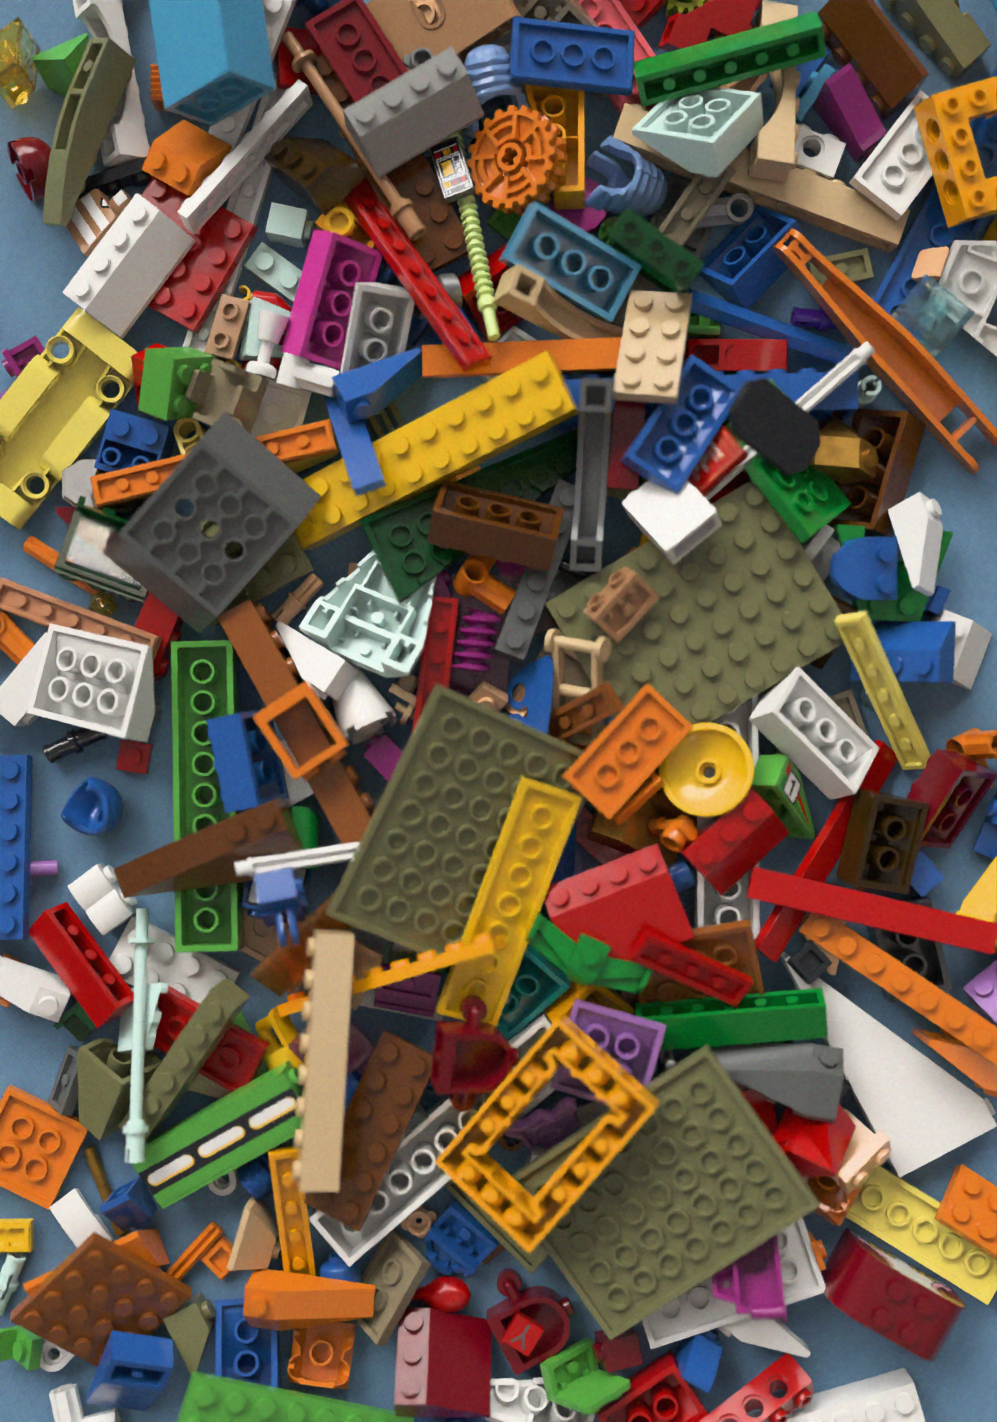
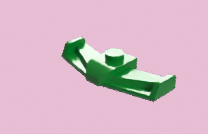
M539 912L525 939L529 945L563 971L569 980L582 986L594 985L640 994L644 990L653 971L637 962L607 957L611 946L582 932L577 942H574Z

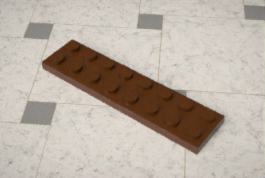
M323 55L316 56V61L313 65L342 109L344 110L353 105V102ZM338 125L355 159L357 160V162L365 166V164L363 163V161L361 160V158L359 157V155L357 154V152L355 151V149L343 133L342 129ZM424 153L417 155L386 174L400 196L406 199L409 198L414 204L413 210L427 228L426 233L421 238L415 241L412 240L411 243L433 273L469 254L467 244L465 243L466 237L463 234L464 228H462V224L450 203L447 204L441 185ZM371 173L366 176L367 181L380 203L386 206L390 212L391 203ZM396 220L397 223L399 224V226H400V227L402 228V230L404 231V233L407 235V233L405 232V230L403 229V227L401 226V224L399 223V221Z

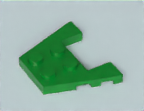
M834 525L835 537H838L840 548L846 540L864 538L865 526ZM943 531L936 578L952 539L953 531ZM897 561V600H852V604L857 608L856 613L866 611L870 620L920 622L929 597L913 589L904 561Z

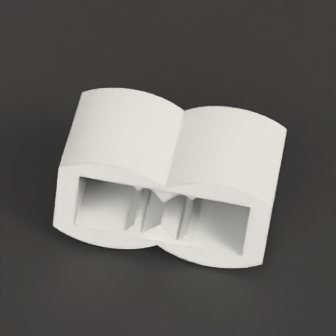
M104 863L95 865L68 885L73 897L86 911L88 917L102 935L112 932L136 914L135 905L137 904L135 897H123L113 870L114 868L111 865L106 866Z

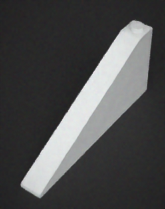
M785 952L781 954L780 958L797 990L822 988L826 1003L828 1037L823 1038L826 1046L843 1049L844 1080L851 1086L850 1091L871 1131L876 1134L880 1130L890 1139L891 1154L887 1161L899 1178L997 1127L992 1117L996 1112L987 1098H981L820 978L807 985L787 963L791 957Z

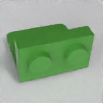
M586 1337L540 1363L547 1400L579 1411L584 1415L595 1414L603 1405L612 1400L619 1399L622 1393L631 1388V1384L627 1378L607 1373L598 1368V1363H596L592 1351L593 1340Z

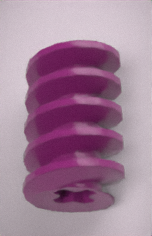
M465 607L472 615L463 616L462 620L470 626L460 628L459 632L465 635L467 639L457 640V645L464 648V651L454 653V656L461 660V663L452 664V667L477 673L490 671L491 666L483 662V660L493 659V654L487 651L486 648L496 646V642L491 640L489 636L498 635L499 630L492 627L491 624L500 623L501 618L492 612Z

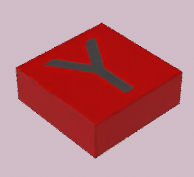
M517 1310L502 1335V1341L529 1357L544 1332V1326Z

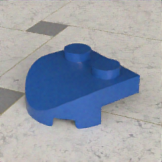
M864 537L849 539L843 542L844 545L831 557L829 572L832 584L838 586L844 597L850 600H897V537Z
M455 1199L437 1216L424 1239L428 1261L435 1269L448 1276L452 1272L464 1273V1277L476 1272L479 1263L499 1244V1241Z

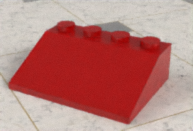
M658 844L549 886L544 899L553 925L574 942H577L582 932L610 945L611 948L607 957L632 961L629 953L645 929L679 944L695 939Z

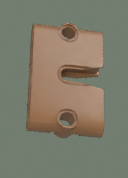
M372 0L366 4L402 62L406 54H412L419 47L429 49L434 56L452 47L460 61L464 62L471 50L482 45L491 44L510 31L513 17L522 18L513 0H435L441 11V19L435 25H429L423 12L412 0Z

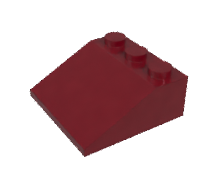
M406 1308L398 1322L394 1394L395 1416L490 1418L491 1328L487 1323V1319L458 1313H446L433 1308Z

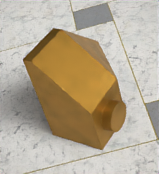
M836 417L829 418L824 423L825 427L819 430L821 445L811 460L810 466L843 485L875 478L876 465L878 463L877 449L849 425Z

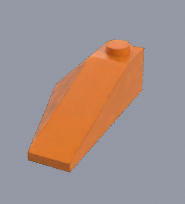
M254 1269L245 1286L243 1316L250 1327L276 1331L369 1318L374 1315L376 1285L272 1269Z

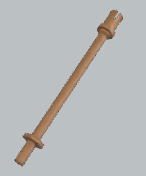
M291 31L286 32L282 36V40L294 57L291 63L292 70L296 73L304 72L391 203L390 215L392 218L399 221L410 241L421 238L426 233L427 228L413 210L414 204L409 198L406 199L400 196L386 174L377 178L345 127L344 112L341 105L313 65L316 61L315 52L313 50L304 51Z

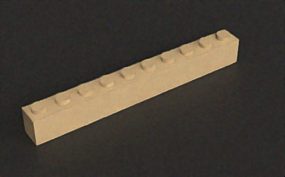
M625 103L613 137L629 145L632 150L638 151L641 157L648 162L654 163L656 167L692 180L697 173L687 171L632 134V129L649 112L639 104L629 105ZM745 147L729 164L736 170V173L723 192L731 195L745 194L749 196L752 203L886 253H890L899 245L910 213L908 209L896 221L860 191L847 187L841 180H828L820 177L816 171L808 168L790 170L784 182L748 176L750 147Z

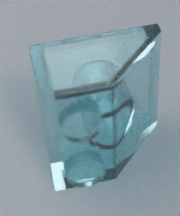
M925 274L906 295L891 316L935 357L950 343L975 312L929 275Z

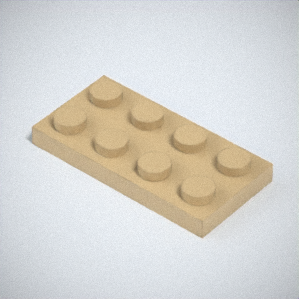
M630 290L613 387V400L677 404L692 307V293Z

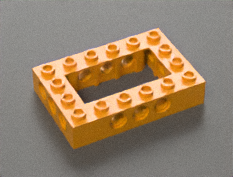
M997 76L933 94L914 107L948 228L997 213V176L985 179L969 123L977 118L985 116L988 119L997 114Z
M564 1014L551 1025L438 1157L435 1163L530 1253L656 1109L660 1101ZM565 1064L572 1071L571 1075L574 1078L578 1076L597 1094L595 1097L599 1101L603 1099L611 1109L533 1197L488 1154V1151L561 1066Z

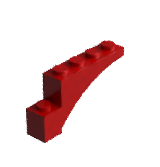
M708 0L685 15L678 12L668 18L658 48L671 52L710 41L708 36L714 39L715 36L725 37L750 30L753 27L751 19L754 11L758 10L763 0Z

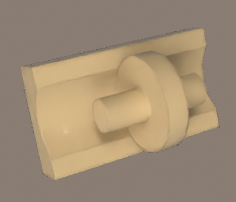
M412 674L402 676L398 683H393L388 690L410 703L407 707L397 702L393 708L403 715L399 723L404 726L409 719L414 721L416 696L413 693L418 686L419 678Z

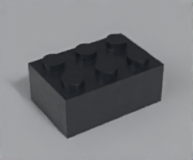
M911 896L898 899L899 901L933 908L931 898L927 896L922 898ZM866 926L870 942L943 991L952 989L941 943ZM881 987L882 996L891 1003L901 1001Z

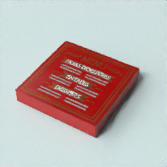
M723 423L687 478V481L703 497L749 456Z

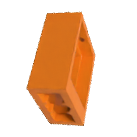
M305 681L252 716L294 780L302 776L304 781L321 771L318 765L327 759L332 764L347 754L344 748L349 746L350 743L308 681ZM308 698L337 743L298 768L269 723Z

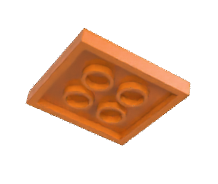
M9 1085L0 1101V1186L49 1210V1207L54 1204L89 1133L79 1123V1117L73 1114L72 1116L61 1115L46 1101L16 1086Z

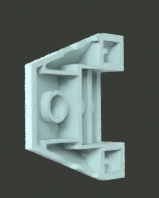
M371 551L357 564L358 568L347 578L342 577L336 582L337 586L325 597H319L313 603L299 628L319 645L345 661L385 678L409 676L424 648L437 576L406 600L398 603L374 552Z

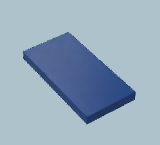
M513 17L511 22L509 83L630 96L633 92L635 31Z

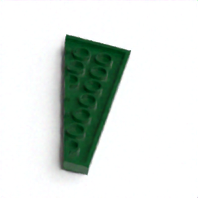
M578 429L487 466L454 483L536 501L557 485L558 479L563 481L576 471ZM441 486L360 519V525L398 603L406 600L467 553L452 548L444 549L435 544L427 543L432 510Z

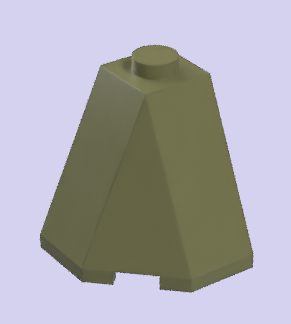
M102 1037L80 1047L77 1052L79 1123L98 1140H102L120 1130L118 1126L130 1110L132 1054L117 1052L118 1045H113V1039ZM151 1051L144 1054V1087L162 1062Z

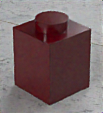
M630 1327L612 1340L608 1338L603 1330L594 1332L596 1343L592 1344L594 1359L596 1363H600L607 1373L643 1364L638 1335L633 1327Z

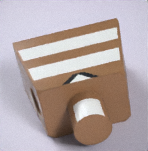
M93 189L77 200L73 209V217L67 223L66 228L87 257L91 255L132 200L123 189L111 199L99 189Z

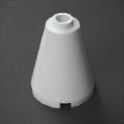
M348 662L358 672L339 701L337 702L332 698L338 727L346 739L351 740L353 745L372 739L376 734L384 733L383 726L388 722L391 727L394 726L398 718L396 712L359 666Z

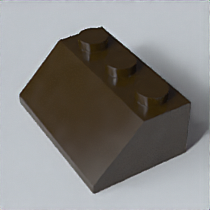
M285 137L282 141L275 143L271 151L264 157L285 186L324 215L333 209L370 173L365 166L321 138Z
M858 788L852 805L836 877L853 886L908 894L929 804L885 792Z

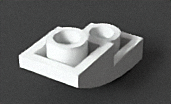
M74 1188L49 1207L77 1248L93 1232L111 1242L114 1240L100 1216L94 1214L78 1188Z

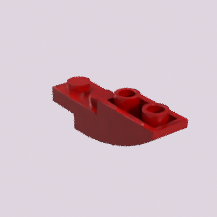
M689 339L686 340L683 363L693 354L715 371L738 372L741 370H754L755 372H767L772 369H785L787 371L788 340Z

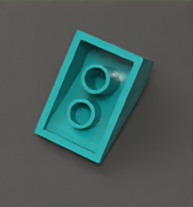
M529 944L526 946L496 1026L508 1040L571 987L572 981L568 979L567 975Z

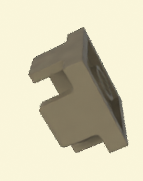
M214 358L209 374L195 369L185 395L186 399L198 403L197 411L194 412L192 418L212 426L224 412H227L251 433L269 380Z

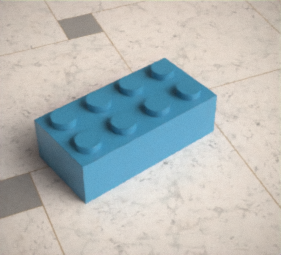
M536 201L528 204L499 259V262L510 268L519 264L546 279L560 296L572 305L607 323L612 322L642 268L640 264Z

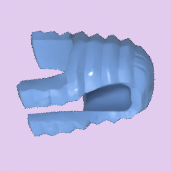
M486 44L476 47L468 53L463 66L470 76L480 105L488 99L497 97L504 100L506 110L511 105L516 106L518 110H520L522 105L529 107L526 102V95L522 92V86L517 83H509L510 56L503 47ZM478 120L465 127L464 134L467 139L475 138L474 134L476 130H479Z
M610 135L602 142L600 148L635 164V175L631 180L623 172L621 166L613 159L598 151H594L585 162L587 166L605 176L608 184L607 187L599 185L586 198L584 205L592 207L597 211L601 209L604 212L610 211L613 214H622L625 208L628 207L642 218L654 214L661 208L667 196L668 182L666 177L654 163L648 162L641 157L638 151L632 150L629 145Z

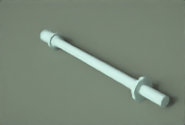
M136 908L135 938L128 939L129 944H135L130 1120L126 1123V1126H123V1133H126L125 1163L145 1162V1133L149 1132V1126L143 1120L148 944L155 943L154 938H148L149 908Z

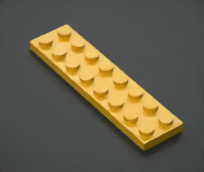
M523 776L521 777L461 938L465 947L474 944L472 937L490 932L492 938L503 935L507 947L452 964L436 1006L438 1014L466 1021L460 1012L461 1002L467 996L477 995L482 998L488 1009L487 1015L482 1022L497 1026L528 944L525 939L537 913L540 912L580 806L582 797L579 794Z

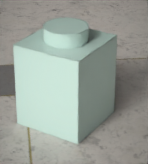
M272 202L265 230L269 241L305 249L307 239L311 240L314 230V221H311L308 210Z

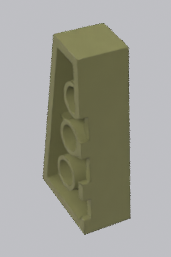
M879 0L885 9L890 10L897 17L900 26L918 40L920 48L939 63L941 71L945 75L951 76L955 82L975 65L991 46V43L969 12L961 13L958 0Z

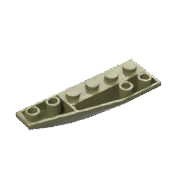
M90 38L66 94L57 122L49 158L43 223L47 226L66 228L67 223L72 219L73 209L79 195L85 189V181L91 167L97 160V153L101 143L109 132V124L114 112L120 106V98L125 86L132 78V70L136 60L110 38Z

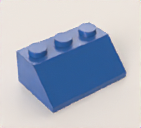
M757 205L748 220L743 225L734 228L702 261L704 266L700 276L727 302L749 309L788 269V266L774 251V246L791 229L797 230L803 236L804 234L795 219ZM788 238L783 244L787 247L791 241Z
M955 621L871 622L898 683L953 684ZM851 659L850 680L862 682Z
M262 709L207 720L208 738L212 743L215 757L214 767L218 773L221 786L220 796L226 813L254 808L274 799L289 798L282 761L252 717ZM271 721L269 724L275 731L274 722Z

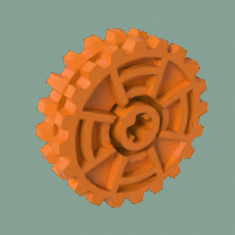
M511 105L508 106L507 112L499 109L495 111L494 119L486 118L483 121L484 128L482 131L476 130L474 137L477 140L468 149L472 153V157L467 160V166L472 171L470 173L472 182L476 184L474 187L475 194L482 196L481 201L509 215H512L513 211L518 215H523L528 204L534 201L545 204L550 201V192L558 191L560 186L557 181L565 176L566 171L562 169V163L568 160V155L562 152V149L566 146L565 139L558 137L561 130L558 126L551 125L552 120L536 110L531 112V108L522 105L520 110H518L516 106Z

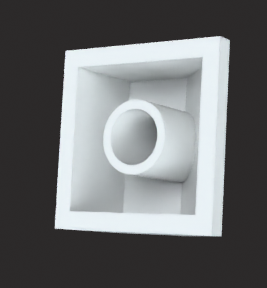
M941 610L940 615L932 617L931 621L956 622L953 684L971 690L992 633L971 619L947 610Z

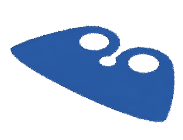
M551 655L541 657L520 670L511 679L507 689V694L509 695L508 702L512 708L521 710L523 707H527L528 714L524 718L521 714L516 713L511 714L509 717L548 734L553 693V661ZM517 683H522L525 687V696L520 702H516L512 697L513 687Z

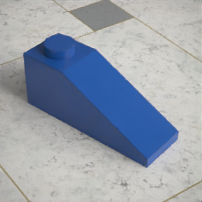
M418 347L333 376L336 400L348 423L350 424L378 414L423 375L422 352Z

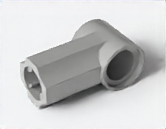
M741 193L735 194L732 197L717 198L696 229L721 226L736 228L743 225L753 212L752 200L749 196ZM730 205H740L744 210V216L735 217L731 213Z

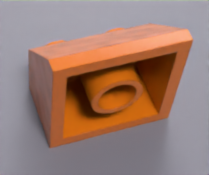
M183 119L153 141L142 170L191 197L201 187L203 180L221 165L222 160L230 153L233 146Z

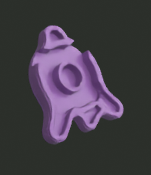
M568 1097L559 1101L552 1109L534 1110L526 1118L515 1120L504 1134L507 1137L521 1139L522 1144L530 1150L534 1151L533 1144H543L545 1151L572 1135L575 1129L576 1131L581 1129L579 1117L575 1112L577 1109L576 1100L573 1097Z

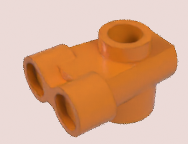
M679 815L677 819H667L666 817L652 818L648 824L649 831L654 835H659L662 845L673 852H681L686 843L696 839L698 835V829L695 827L694 822L685 815Z

